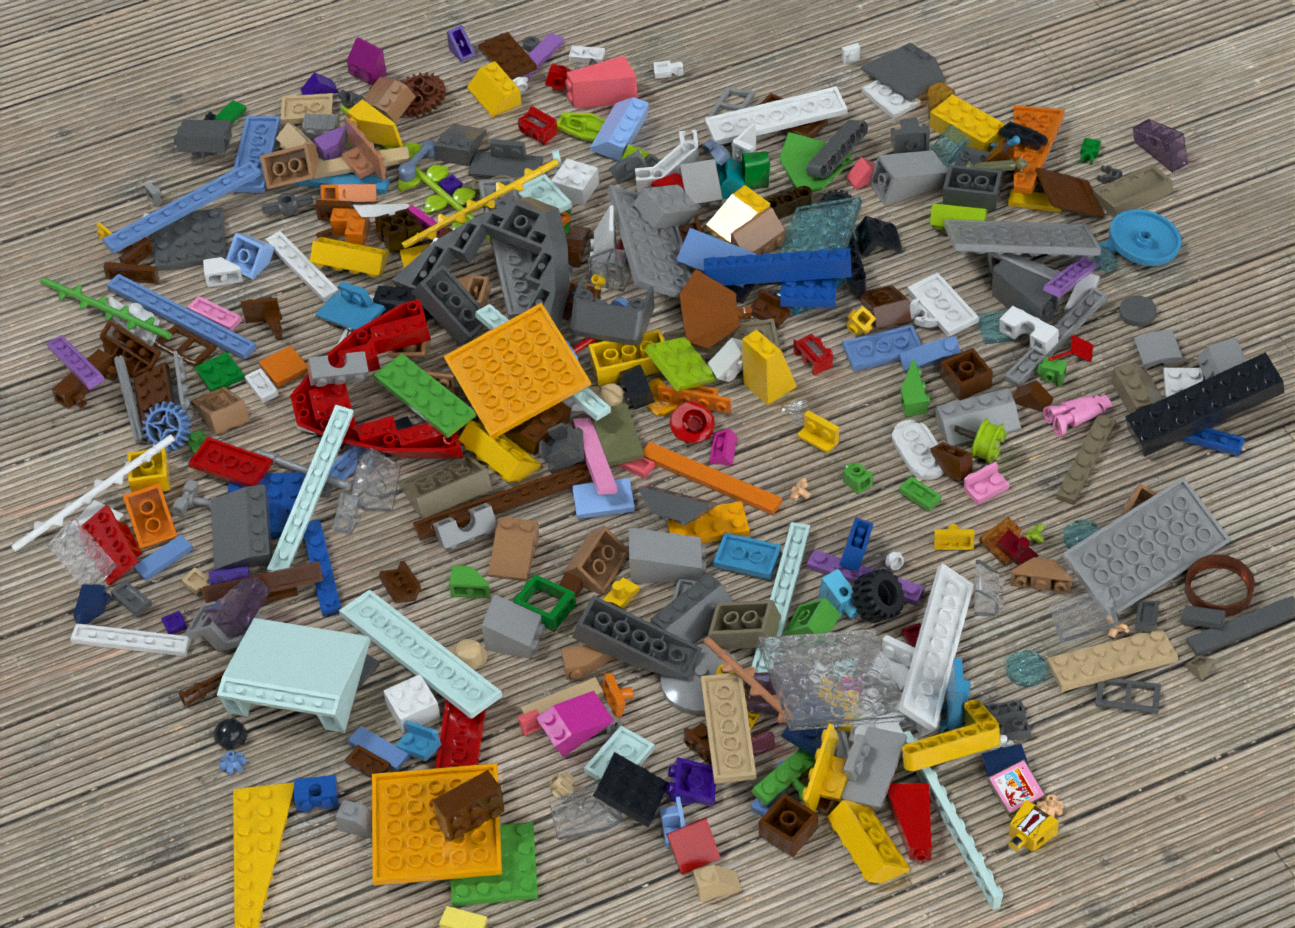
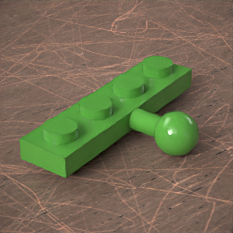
M798 749L758 783L751 792L767 806L792 785L799 792V798L804 803L802 793L805 786L798 778L815 765V757L802 749Z

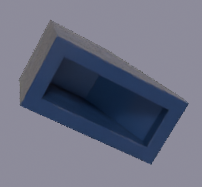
M82 584L73 614L76 624L86 625L105 613L106 606L110 604V594L107 593L105 585Z

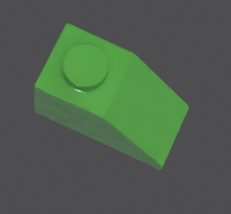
M463 565L452 566L449 582L451 597L490 599L489 583L473 567Z

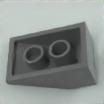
M453 124L440 135L435 145L437 161L470 166L487 130Z

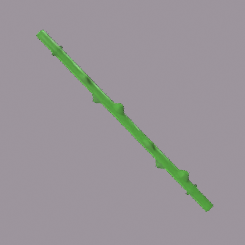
M45 277L40 281L41 284L52 288L54 291H59L60 300H63L68 295L80 300L81 309L91 305L105 311V320L107 321L114 316L127 321L128 330L139 326L152 332L154 335L157 334L166 339H170L172 336L170 332L154 325V317L151 316L143 321L129 315V306L127 305L121 310L113 308L106 304V296L95 300L82 294V286L79 284L72 290L57 281L54 282Z

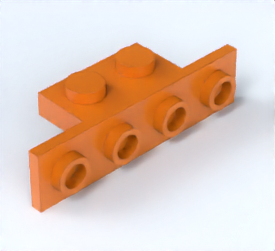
M658 385L659 400L678 404L697 401L710 410L729 414L732 412L731 398L718 396L719 389L697 386L676 391L673 387Z

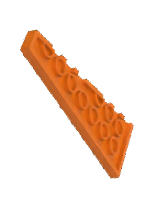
M1014 105V123L1036 130L1048 138V143L1044 146L1041 145L1039 150H1033L1028 145L1021 143L1014 145V161H1017L1018 157H1022L1023 160L1030 162V165L1026 166L1022 172L1018 168L1014 169L1015 193L1032 194L1038 180L1035 169L1037 167L1043 168L1065 116V109Z

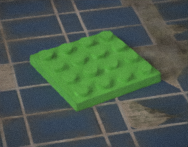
M533 822L500 825L502 875L451 879L452 907L538 899Z

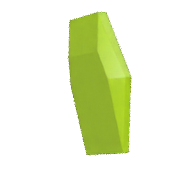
M562 112L557 122V128L578 139L593 142L606 120L592 113Z

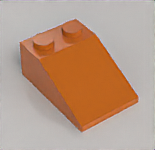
M160 483L123 495L140 549L178 537Z

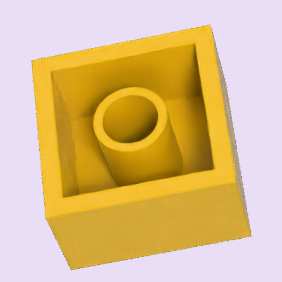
M165 448L160 453L152 456L150 462H144L128 473L131 492L160 483L163 492L171 491L169 460ZM147 450L127 453V461H133Z

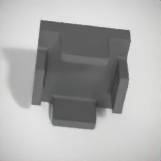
M917 118L901 119L900 130L891 128L893 154L929 151V126H926L925 123L922 124V127L919 126Z
M560 423L547 430V433L553 438L548 441V444L544 440L539 441V455L548 463V471L551 474L584 460L583 430L580 427L573 429L572 427L568 428L564 423Z

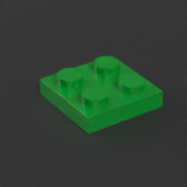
M228 352L194 367L195 372L210 392L222 387L227 388L245 379L243 372Z

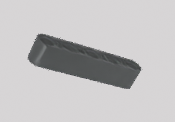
M848 120L808 163L806 168L807 175L816 178H827L867 134V122Z

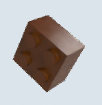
M971 348L941 361L940 377L958 400H963L991 388L993 371L975 349Z
M783 793L758 822L759 836L794 857L818 829V813Z

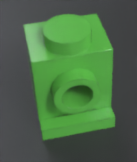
M1045 356L1043 364L1040 363L1037 374L1041 375L1040 380L1058 384L1057 387H1061L1067 372V361L1058 359L1049 361L1048 358L1050 357Z
M859 462L854 465L850 463L844 468L843 482L858 495L873 486V473L871 471L868 472Z

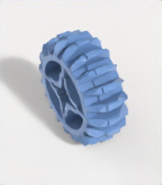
M165 401L161 405L156 403L155 408L150 407L149 411L151 414L145 413L144 415L147 420L141 421L143 424H146V427H143L141 430L146 431L143 437L149 438L147 444L156 445L170 434L178 432L174 438L175 441L166 446L165 449L166 452H172V449L175 451L179 450V446L183 447L185 445L183 440H189L186 434L192 433L191 430H188L192 423L187 422L191 417L185 415L186 409L181 410V405H175L174 402H169L168 404ZM165 413V415H163L162 420L156 422L157 418L161 414ZM173 415L176 416L179 426L175 424V417H173ZM166 424L169 425V427H172L173 429H165V427H162L161 425ZM155 428L159 431L160 439L156 435Z

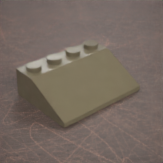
M469 454L463 455L464 459L450 460L398 483L417 514L424 519L441 511L450 510L457 504H465L470 499L476 496H484L488 491L493 490L487 469Z

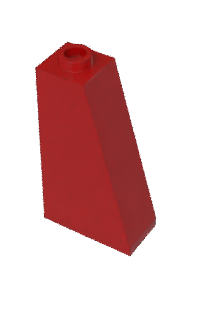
M890 783L886 799L909 860H931L929 783Z

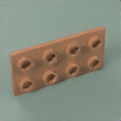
M345 117L344 121L349 142L354 148L342 154L343 160L359 179L375 172L382 181L386 180V168L382 162L384 160L382 153L376 151L373 143L366 139L363 131L358 130L354 121Z

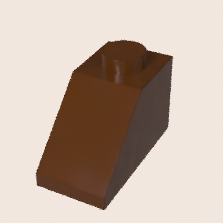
M945 442L930 448L931 454L945 475L960 481L972 473L973 453Z

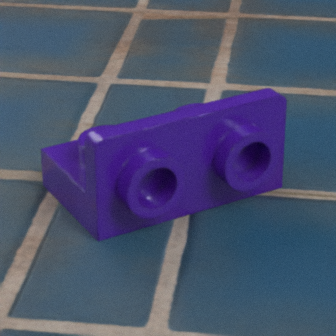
M249 565L210 570L208 572L210 585L248 577L250 574Z

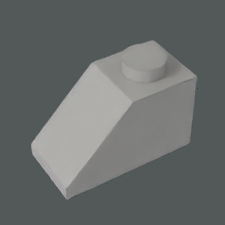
M343 800L336 814L339 831L372 838V811L363 804Z

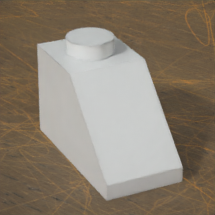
M222 257L203 260L207 287L243 282L239 266Z

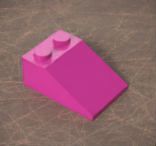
M595 691L553 705L536 717L555 748L563 757L614 722Z

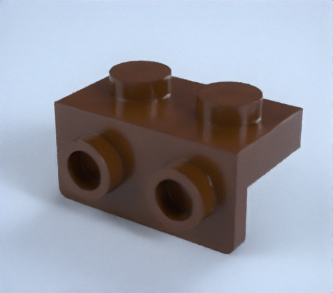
M400 561L397 569L380 571L378 578L395 604L416 601L421 585L405 561Z

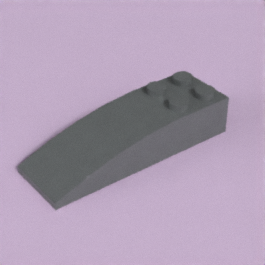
M594 595L589 601L572 638L631 665L684 680L688 679L702 651L701 647Z

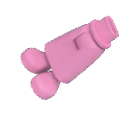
M1106 395L1087 396L1061 402L1060 406L1050 405L1044 407L1043 416L1048 424L1053 423L1055 434L1058 437H1062L1067 432L1068 424L1074 428L1098 416V414L1104 413L1107 408L1112 407V403Z

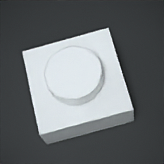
M858 43L842 47V61L844 64L860 60V46Z

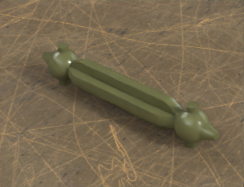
M1018 157L1017 161L980 162L975 165L968 161L965 166L1002 171L1018 168L1022 172L1026 166L1030 165V162L1023 160L1022 157Z

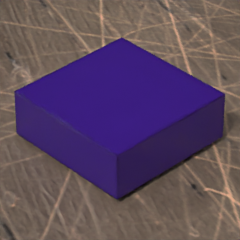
M450 175L438 182L439 186L449 195L462 188L463 184L454 175Z
M180 611L161 618L168 634L173 635L187 629Z

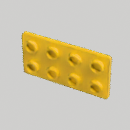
M830 723L827 729L823 730L821 736L822 745L816 751V763L814 768L810 769L808 776L810 781L808 787H805L802 793L805 806L814 812L820 797L840 802L847 783V778L843 771L847 759L834 756L839 738L834 725Z

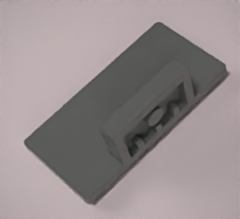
M491 139L489 143L491 152L477 151L468 175L485 178L499 175L523 177L526 168L536 170L541 166L543 157L527 155L525 142Z

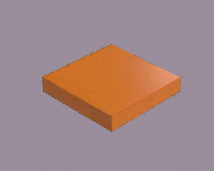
M291 345L259 361V366L277 388L308 372L306 363Z

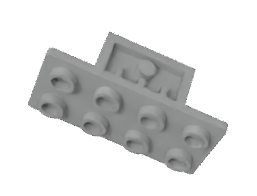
M173 351L178 384L172 385L175 404L181 405V410L186 409L185 415L191 417L187 420L190 423L193 420L191 409L188 410L191 407L189 396H186L189 393L187 382L184 383L187 380L186 370L182 369L184 368L183 358L178 357L177 351Z
M868 727L865 735H856L843 769L847 783L841 796L842 800L878 809L882 807L901 757L902 747L907 741L906 734Z

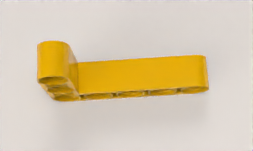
M969 700L964 703L965 723L967 726L905 744L902 747L904 768L908 771H917L995 748L1001 743L999 723L982 702Z

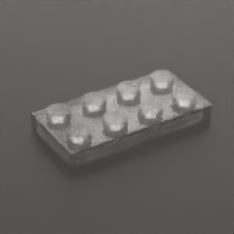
M73 517L46 545L81 586L82 584L100 585L117 567L114 561L79 521Z

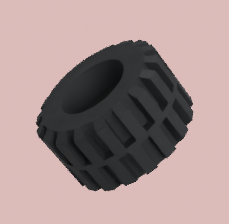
M878 569L860 575L854 581L855 585L852 586L853 593H851V597L854 600L853 605L857 608L856 612L860 613L861 618L866 619L867 622L878 623L899 615L901 613L900 610H903V603H905L903 596L905 592L901 587L903 585L898 581L896 575L893 576V572L890 570Z

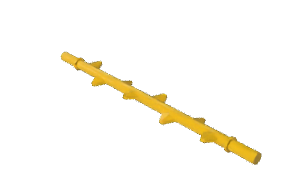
M554 159L543 166H539L536 170L526 168L523 177L506 186L497 182L495 192L477 202L470 199L467 200V207L450 217L440 213L437 224L420 233H416L415 236L402 242L403 248L406 249L426 237L434 240L437 236V231L455 221L464 224L466 215L483 206L494 209L497 198L512 190L522 192L523 184L541 174L544 175L545 172L558 166V160Z

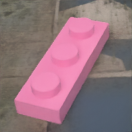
M200 296L187 307L189 310L230 331H233L242 322L240 315Z

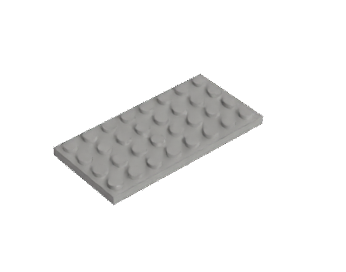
M610 184L607 191L611 205H614V215L635 286L648 290L652 286L655 293L680 299L679 294L693 273L690 267L676 262L683 245L678 226L653 229L633 205L640 193Z
M944 219V228L954 250L958 253H967L968 251L978 254L993 252L998 255L1004 253H1012L1014 255L1029 253L1033 256H1039L1040 254H1048L1049 256L1065 254L1069 257L1084 255L1090 258L1095 255L1100 256L1101 247L1087 224Z
M1183 477L1068 549L1061 556L1104 615L1113 618L1188 570L1196 560L1213 554L1232 540Z

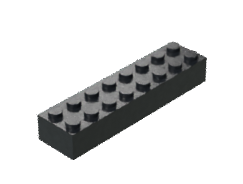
M1265 352L1125 416L1127 428L1145 457L1285 393L1284 381Z

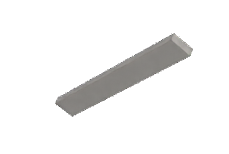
M1092 287L1054 325L1055 328L1059 329L1058 343L1046 355L1031 348L1004 375V380L1016 387L1022 386L1038 370L1039 364H1043L1045 356L1051 357L1108 300V295Z

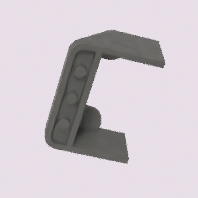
M582 275L574 295L570 323L572 334L627 345L640 344L655 308L654 287L650 286L645 299L634 298L629 301L627 307L593 302V294L587 290L586 276Z

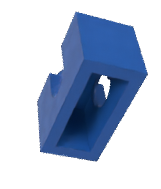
M336 775L294 779V801L297 812H308L314 807H321L326 810L339 807V788Z

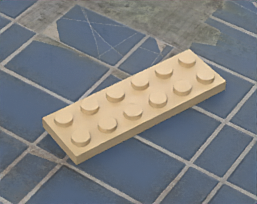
M1162 628L1047 658V665L1062 692L1178 662V655Z
M737 673L701 676L714 784L756 779L743 679Z

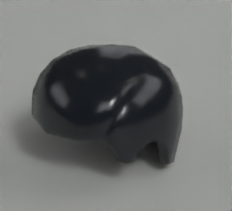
M233 718L222 720L214 730L216 743L220 747L233 749L237 744L243 745L248 736L245 726Z

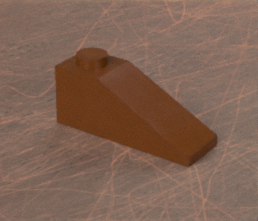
M572 226L566 235L568 263L572 267L580 268L590 233L589 227Z

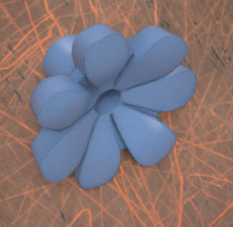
M231 750L226 753V756L221 757L220 769H227V774L232 775L234 770L241 772L243 770L241 765H245L247 760L241 752L234 754Z

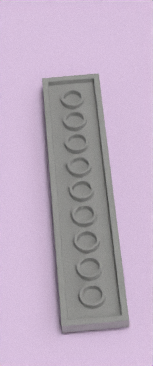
M514 178L479 181L478 187L481 199L496 191L497 182L506 186L514 182ZM512 190L497 198L494 209L518 200L517 191ZM483 206L484 213L494 210ZM490 236L508 319H512L524 312L536 292L530 289L525 280L527 273L533 265L532 255L530 251Z

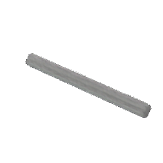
M116 356L114 362L136 443L144 442V433L141 430L142 426L126 363L123 356Z

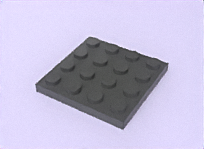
M223 208L191 212L153 233L155 266L158 271L204 265L203 260L222 257L226 260L227 258Z

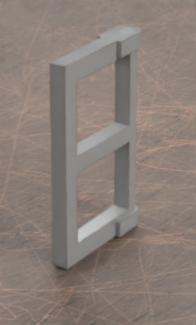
M727 86L707 117L715 116L720 108L733 111L746 108L755 96V92ZM729 94L746 97L741 106L724 103Z

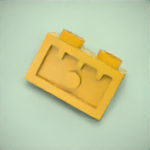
M808 410L804 414V428L798 433V438L825 453H829L839 443V427Z

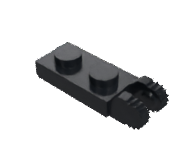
M1011 121L999 129V135L1008 139L1018 136L1021 139V144L1028 145L1033 150H1039L1041 145L1044 146L1048 143L1046 135Z

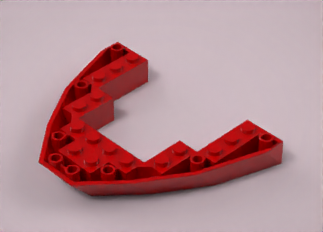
M420 299L402 303L351 332L325 355H328L330 365L334 368H342L345 366L346 353L365 351L368 372L381 369L377 354L430 341L431 338ZM309 373L290 394L297 426L322 436L335 405L352 409L346 382L340 385L331 383L322 387L311 386ZM353 415L342 442L357 448L401 458L464 459L457 431L447 438L428 422L397 430L393 416L357 425Z

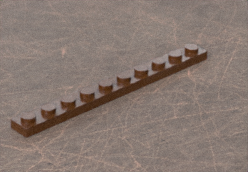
M585 462L413 522V528L419 540L422 541L436 536L433 524L451 517L456 520L458 528L469 524L471 519L469 509L484 503L489 504L494 515L573 488V485H580L593 480Z

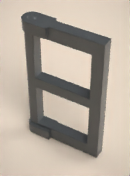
M1118 678L1098 682L1095 706L1158 714L1161 684ZM1104 684L1127 687L1125 703L1102 700ZM1132 688L1154 690L1153 706L1130 704Z

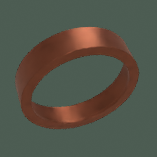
M1220 554L1208 555L1196 560L1188 569L1185 581V593L1193 606L1226 611V617L1236 615L1249 606L1255 587L1254 576L1243 562L1234 557ZM1222 568L1230 570L1240 576L1245 582L1247 597L1232 605H1214L1200 599L1191 589V582L1198 573L1206 569Z

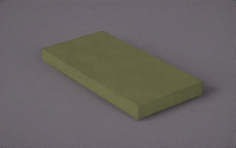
M627 403L611 406V413L597 421L591 417L609 467L644 458Z

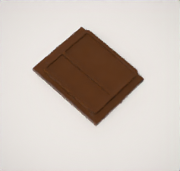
M1038 167L1035 169L1051 206L1091 217H1105L1088 180Z

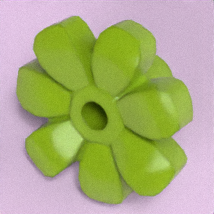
M1036 524L1033 530L1030 528L1026 532L1027 534L1024 537L1029 540L1034 539L1038 544H1041L1045 540L1041 536V531L1045 527L1044 524Z

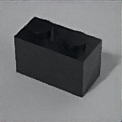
M641 364L620 372L622 380L619 381L623 391L627 390L628 393L624 395L628 404L632 403L634 410L655 402Z

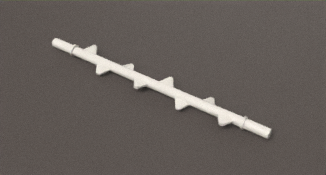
M170 434L133 461H127L122 469L106 480L96 479L92 490L73 503H67L63 510L46 522L36 521L33 531L26 533V536L11 545L16 552L29 542H33L36 537L52 526L62 527L66 516L82 505L90 504L92 498L112 484L122 485L123 477L142 463L150 462L152 456L160 453L162 449L175 441L173 436Z

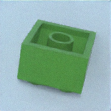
M825 597L801 604L783 631V635L808 646L823 644L828 639L831 629L837 624L836 620L841 613Z

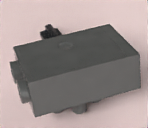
M212 112L206 114L204 120H183L181 126H178L177 134L174 135V145H177L178 152H192L193 155H198L200 152L201 158L207 157V152L213 156L217 155V153H225L232 137L231 122L229 120H215L216 115Z

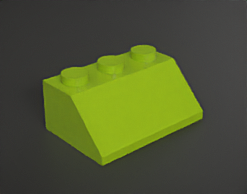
M932 204L930 225H934V229L944 230V219L986 221L988 209Z

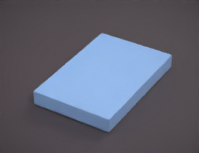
M630 478L615 480L618 488L617 494L598 495L594 483L573 485L577 519L635 512Z

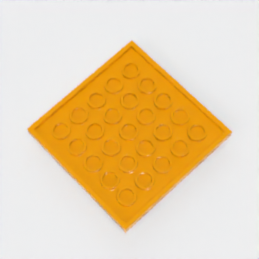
M542 302L443 356L487 433L493 439L592 385Z
M497 763L372 774L373 885L502 875L500 815L484 822L480 827L466 832L462 837L449 841L437 825L433 799L489 770L499 784Z

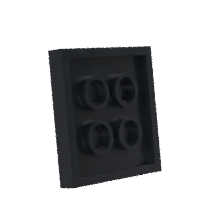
M614 752L593 797L649 827L669 782Z

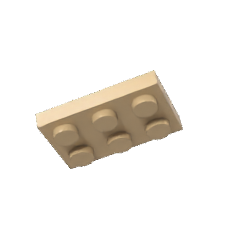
M333 93L282 96L281 125L288 122L291 124L303 123L306 113L333 115Z

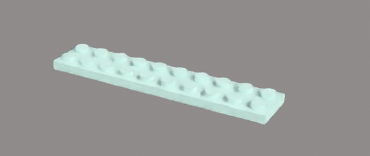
M368 590L339 610L340 616L365 636H369L371 641L416 676L421 674L427 685L469 718H474L502 697L501 690L371 590Z

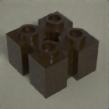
M408 208L396 211L391 216L385 214L375 217L376 234L381 242H384V246L389 252H397L403 249L402 242L415 236L416 233L422 232L421 224L417 219L413 218V214ZM422 239V241H419V242H417V243L411 245L410 247H414V246H416V245L422 244V243H423V239Z

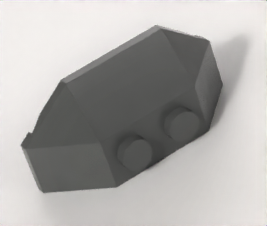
M651 485L639 486V492L652 514L659 515V518L663 520H677L676 523L688 525L689 522L698 520L717 506L716 502Z

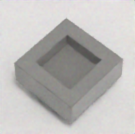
M151 182L145 184L147 198L156 207L161 205L162 193L160 189Z

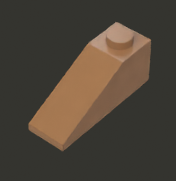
M589 645L561 649L566 680L585 677L614 659V657Z

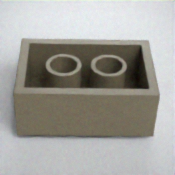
M773 600L717 603L708 635L722 649L772 647L781 614Z

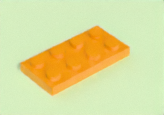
M742 501L717 505L698 520L689 522L688 525L676 523L677 520L674 519L666 520L669 533L701 537V544L720 541L724 533L738 536L750 535Z

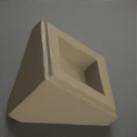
M1198 655L1189 661L1185 667L1202 681L1208 674L1214 660Z

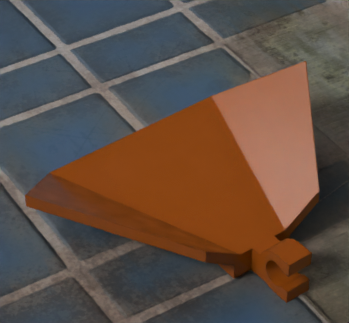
M697 269L679 294L683 327L686 339L690 341L692 346L709 350L740 328V319H751V306L737 310L736 293Z

